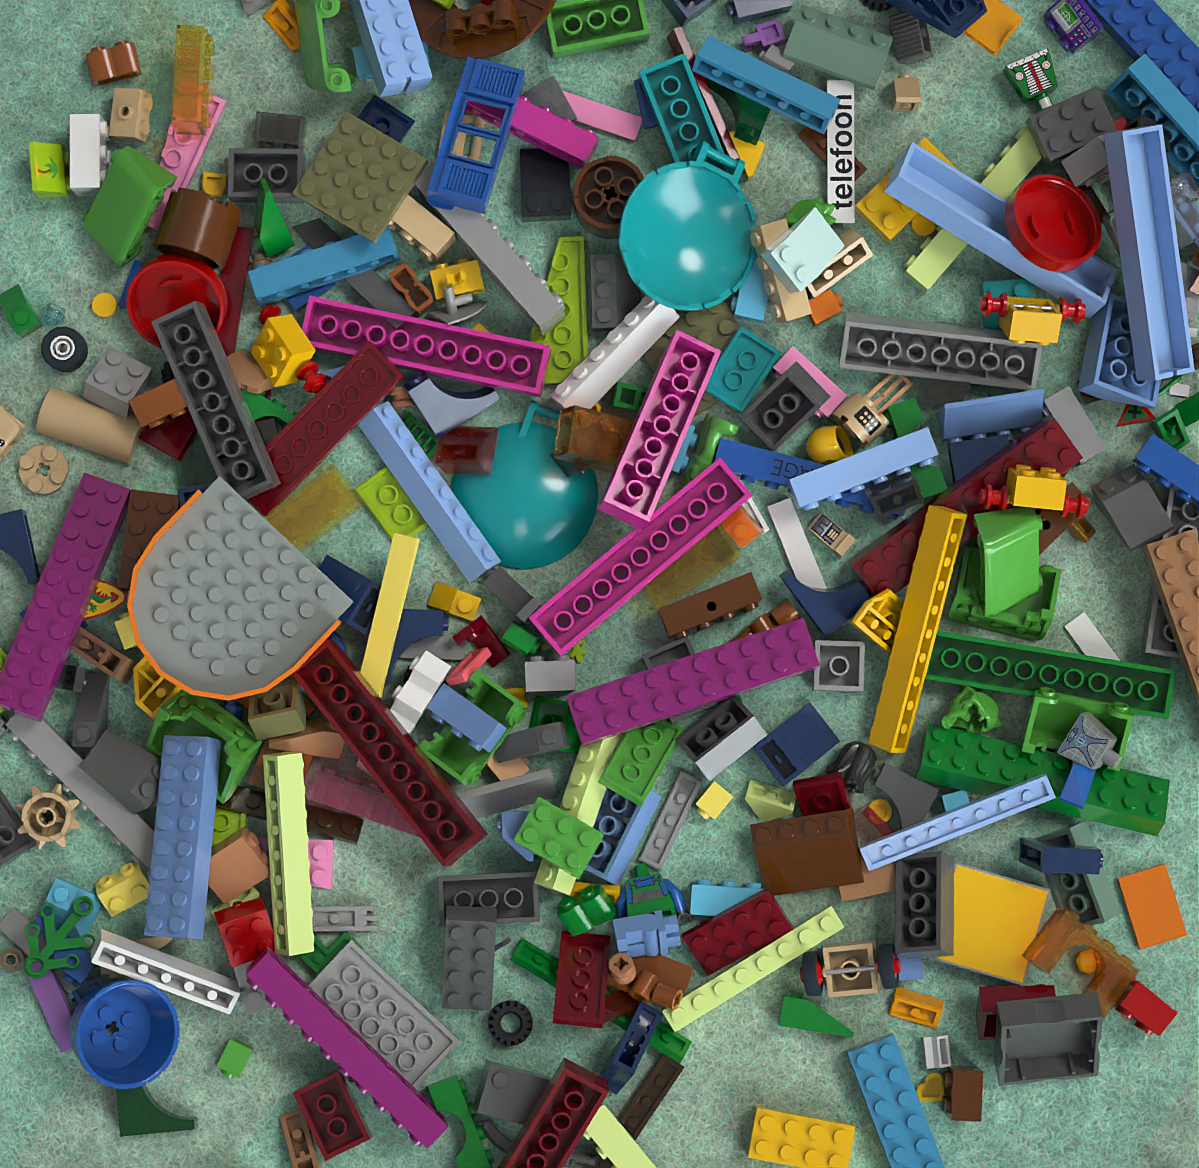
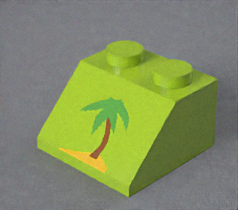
M28 142L32 191L41 200L70 197L69 190L72 189L70 188V175L68 176L67 166H70V151H66L62 144Z

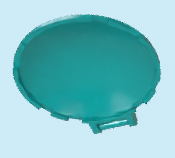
M701 140L697 145L691 161L664 165L644 177L629 195L619 223L620 253L631 279L650 299L676 310L693 311L707 309L722 303L723 300L732 293H735L745 282L752 270L757 255L750 239V228L756 226L755 221L757 218L751 201L747 200L741 190L742 187L738 184L745 161L739 158L734 159L710 147V144L704 140ZM708 156L731 168L729 173L705 162V157Z
M531 400L524 422L510 423L492 429L469 446L458 462L451 485L453 494L501 560L499 565L517 569L546 566L562 559L573 551L588 533L595 517L598 501L597 482L592 466L581 448L570 439L576 421L565 413L539 405V402ZM535 414L566 424L565 431L532 421Z

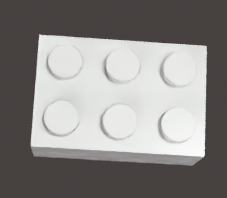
M70 114V188L77 196H97L107 175V165H111V151L107 150V141H111V137L108 136L110 126H107V122L104 121L100 114Z

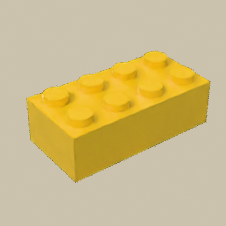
M926 137L917 144L957 169ZM893 169L854 207L855 212L887 244L919 214L884 192Z
M756 1105L747 1156L748 1158L801 1168H848L855 1125L853 1123Z

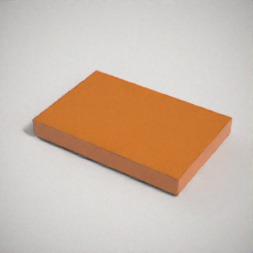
M1165 864L1117 878L1140 950L1187 935Z

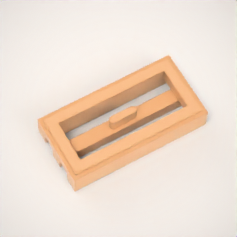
M888 374L866 396L870 399L896 374ZM898 375L899 378L873 402L874 406L872 409L877 414L884 413L888 406H891L913 385L905 375ZM903 381L906 385L877 410L875 407Z

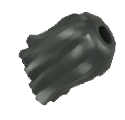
M860 741L849 742L841 749L835 762L831 766L826 767L825 771L827 774L841 772L845 786L850 788L848 792L852 794L855 792L864 793V783L875 767V753L872 748Z

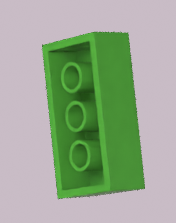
M567 0L555 3L549 16L546 18L554 59L648 41L650 35L643 0Z

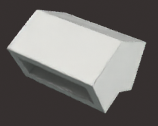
M948 1035L923 1036L925 1068L951 1066Z

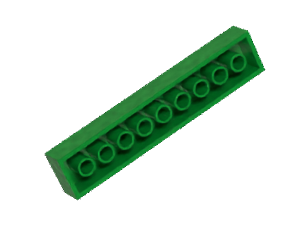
M937 631L925 680L1033 697L1034 692L1040 690L1041 687H1048L1057 693L1112 704L1123 702L1129 705V709L1133 711V714L1169 719L1176 670Z
M928 723L922 738L916 773L917 780L984 796L1046 773L1056 798L1034 806L1035 808L1153 836H1158L1165 824L1170 780L1121 768L1120 771L1107 769V765L1102 764L1095 771L1084 807L1081 809L1059 800L1072 763L1071 759L1058 753L1040 751L1035 748L1034 754L1022 752L1020 744L957 729H946L943 726Z

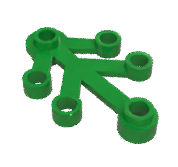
M79 896L76 898L73 904L74 911L57 932H55L54 923L55 907L49 903L41 907L40 912L44 918L47 943L41 952H39L37 939L40 934L38 925L30 923L25 927L30 955L25 959L23 968L28 977L39 979L45 976L50 969L67 967L73 970L79 966V957L75 954H69L65 958H49L54 951L81 947L86 950L92 949L95 938L91 934L65 939L82 916L85 917L92 913L94 904L90 897ZM83 902L89 906L86 911L79 909V905ZM46 907L53 909V913L50 916H46L43 913ZM30 927L37 929V933L34 936H30L27 933ZM84 938H91L93 940L92 944L85 946L83 944ZM70 957H74L77 960L74 966L67 964V960ZM34 962H39L41 968L38 971H34L31 965Z

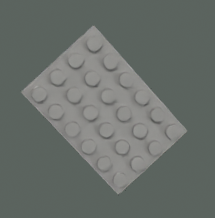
M352 939L308 984L415 1088L460 1042L457 1036Z

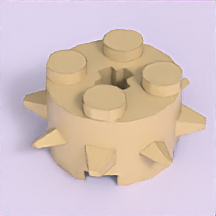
M57 784L52 791L43 792L34 785L32 787V798L26 804H17L16 806L22 812L21 819L22 823H24L18 829L19 834L28 833L36 839L37 849H41L46 842L50 841L57 842L62 848L65 847V836L72 829H81L82 827L76 821L75 809L80 803L79 799L70 800L62 794L61 784ZM51 811L54 818L47 822L48 818L45 817V813Z

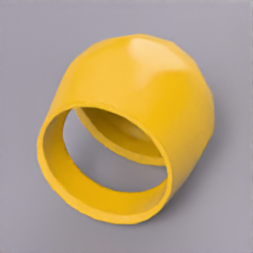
M839 425L823 426L815 429L806 443L807 454L816 463L829 465L853 456L851 440L846 431ZM836 435L840 438L844 446L845 454L843 453L837 442Z

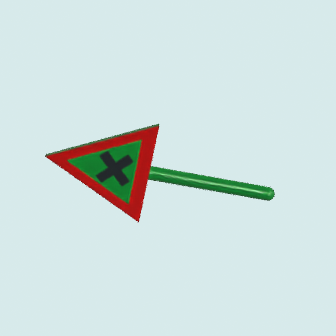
M1178 375L1160 389L1158 397L1179 382L1182 376ZM1126 404L1116 427L1156 418L1147 407Z

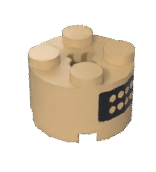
M857 392L851 394L831 415L835 416V422L846 431L848 436L859 439L860 441L857 445L865 449L887 429L886 426L889 424V421L882 413L877 414L872 409L874 404L866 395L861 396Z

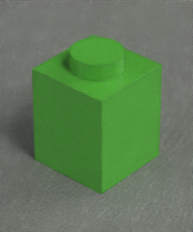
M232 1037L217 1064V1067L221 1068L220 1073L230 1078H234V1076L240 1077L255 1048Z

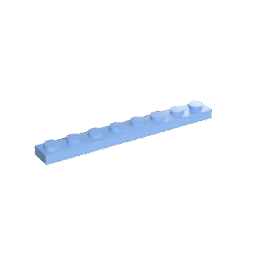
M1044 773L861 845L859 848L868 870L871 871L1056 797L1048 777Z

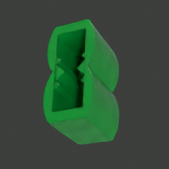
M513 620L501 639L504 644L525 657H528L529 654L534 656L541 645V642L538 641L539 635Z
M600 884L587 886L579 895L563 898L557 906V916L570 934L577 936L588 931L593 926L601 925L615 916V904Z

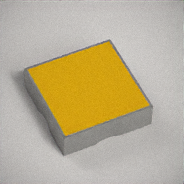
M954 862V956L929 958L1024 986L1051 890Z

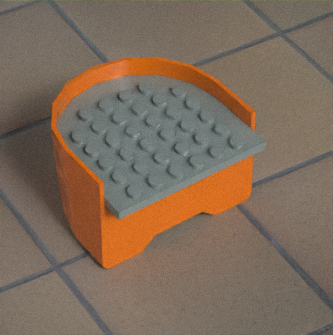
M219 476L203 494L198 489L154 535L133 568L127 608L135 642L158 675L191 695L229 701L267 692L295 672L341 624L338 618L353 601Z

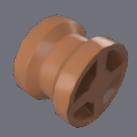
M404 386L394 387L390 391L389 395L392 397L391 406L394 410L415 406L414 401Z
M618 953L609 960V969L615 982L628 984L634 980L637 972L630 955Z

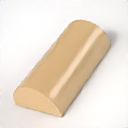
M54 386L48 391L43 401L36 425L37 433L128 465L132 461L139 436L144 428L140 426L134 414L130 413L128 418L125 419L80 395Z

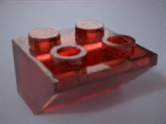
M457 426L438 440L434 463L446 474L491 475L499 429L497 427Z

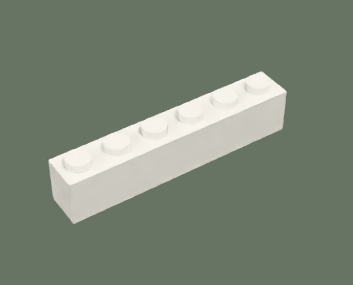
M646 295L625 316L624 320L591 351L590 355L557 386L550 396L568 416L578 422L680 316L674 309L663 306Z
M103 929L100 930L91 949V963L139 981L147 982L155 987L227 1014H231L240 995V988L235 979Z

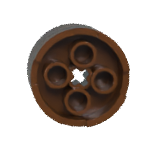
M606 156L587 163L577 175L573 189L574 211L579 223L592 235L604 239L619 238V223L624 205L633 189L644 178L640 169L634 163L619 156ZM614 191L616 198L612 197L610 200H607L606 194Z
M180 187L177 192L171 189L153 247L163 254L177 253L189 255L203 261L213 270H223L242 211L229 202H226L224 206L221 201L211 198L212 195Z

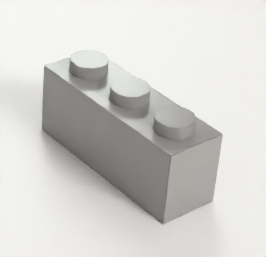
M1070 386L1043 400V417L1045 418L1049 414L1053 416L1083 457V459L1076 463L1078 466L1106 450L1105 445Z

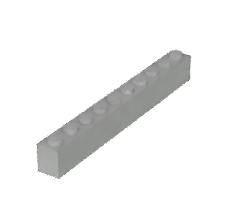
M15 714L5 724L9 728L7 733L16 742L21 740L27 746L24 750L33 759L38 757L44 763L42 768L51 777L56 775L62 781L60 783L61 787L68 794L73 792L79 798V805L86 812L91 810L96 815L94 820L103 829L108 827L114 833L111 837L121 847L125 844L131 850L129 855L138 864L143 862L149 868L146 872L150 876L155 828L139 812L132 814L79 767L84 757L44 717L40 723Z

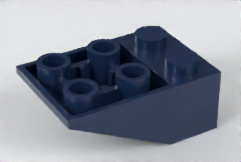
M326 555L318 569L353 601L338 619L368 636L381 586L331 556Z
M808 703L758 744L754 745L752 749L780 785L784 787L838 744L840 740L813 705Z

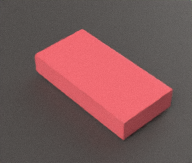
M488 647L471 651L445 679L449 687L466 682L475 669H479L492 655Z

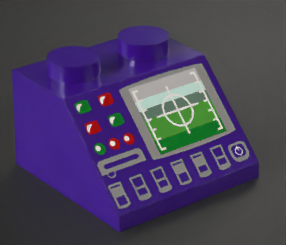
M1058 0L1044 14L1046 18L1044 23L1051 32L1055 31L1060 37L1059 43L1065 51L1070 50L1072 54L1096 38L1103 28V25L1084 0Z

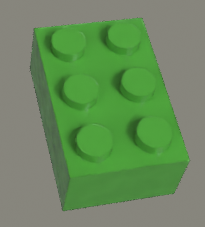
M538 797L513 841L579 880L604 838V834Z

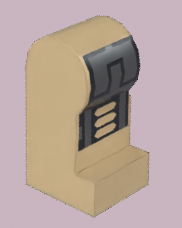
M821 513L807 527L815 537L840 558L856 540Z

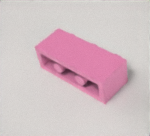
M792 346L773 367L772 371L775 373L773 377L777 380L797 361L831 396L814 413L819 419L822 416L827 419L844 401L847 394Z

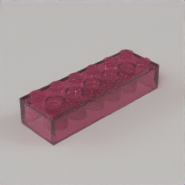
M323 767L322 770H315L306 796L307 799L419 837L379 785L370 783L369 787L362 785V779L351 775H346V778L339 777V771L328 767Z

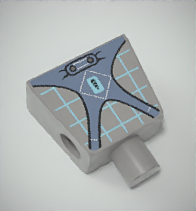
M1090 712L1080 714L1057 751L1060 755L1090 769H1098L1103 763L1115 769L1122 759V756L1112 750L1118 740L1117 737Z

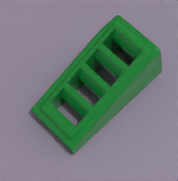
M410 412L402 419L405 426L410 421L414 423L409 429L411 434L417 427L421 429L414 437L417 442L425 433L428 435L420 445L422 449L432 439L435 441V444L427 452L424 451L430 461L446 445Z

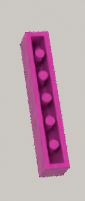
M520 96L509 132L580 169L590 162L598 147L599 139L590 129H581L575 126L568 118H559L553 115L549 109L542 106L539 108L531 104L530 100L523 96ZM469 100L465 108L466 112L480 117L498 128L501 127L505 110Z

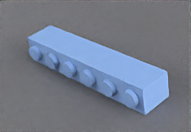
M926 427L792 478L787 483L797 509L804 507L805 511L818 507V501L827 498L829 503L842 498L841 493L850 490L852 494L865 489V483L873 481L874 485L888 480L887 475L896 472L897 476L910 472V466L919 463L920 467L929 465L934 462L933 458L939 454L930 431Z

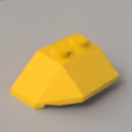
M887 588L865 601L849 623L872 643L891 655L894 636L898 629L900 613L904 602Z
M145 656L133 668L135 704L152 719H155L159 707L182 689L158 675Z

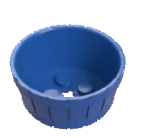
M138 980L115 981L93 989L78 1003L71 1018L70 1042L81 1065L97 1081L117 1089L137 1088L156 1079L172 1061V1057L175 1055L178 1047V1037L180 1035L178 1015L168 996L161 990L159 991V988ZM112 1021H115V1026L119 1027L118 1032L108 1035L109 1030L105 1029L106 1025H111Z

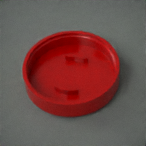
M1055 175L1034 176L1025 181L1010 196L1006 204L1005 225L1012 243L1028 261L1042 269L1052 272L1074 270L1092 256L1099 246L1102 231L1098 212L1086 193L1079 187H1075L1067 179Z
M172 253L157 256L146 262L138 270L128 288L126 306L130 321L136 331L149 343L163 349L152 321L197 301L205 305L215 331L218 333L226 317L228 299L221 279L210 266L195 257Z

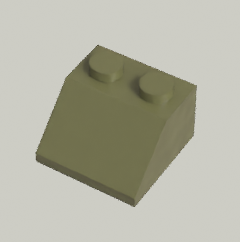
M294 676L285 678L267 692L249 697L248 721L258 741L305 731L306 710L301 685Z

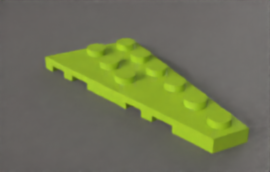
M584 236L559 237L546 281V286L549 288L548 291L550 293L555 291L562 299V304L565 306L563 309L565 318L544 336L533 325L529 338L530 342L549 345L552 350L544 385L561 384L588 357Z

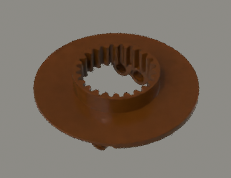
M408 0L420 39L435 51L460 59H467V57L475 59L487 58L518 46L543 24L556 0H495L488 6L485 4H474L466 10L458 9L453 3L448 10L432 0Z

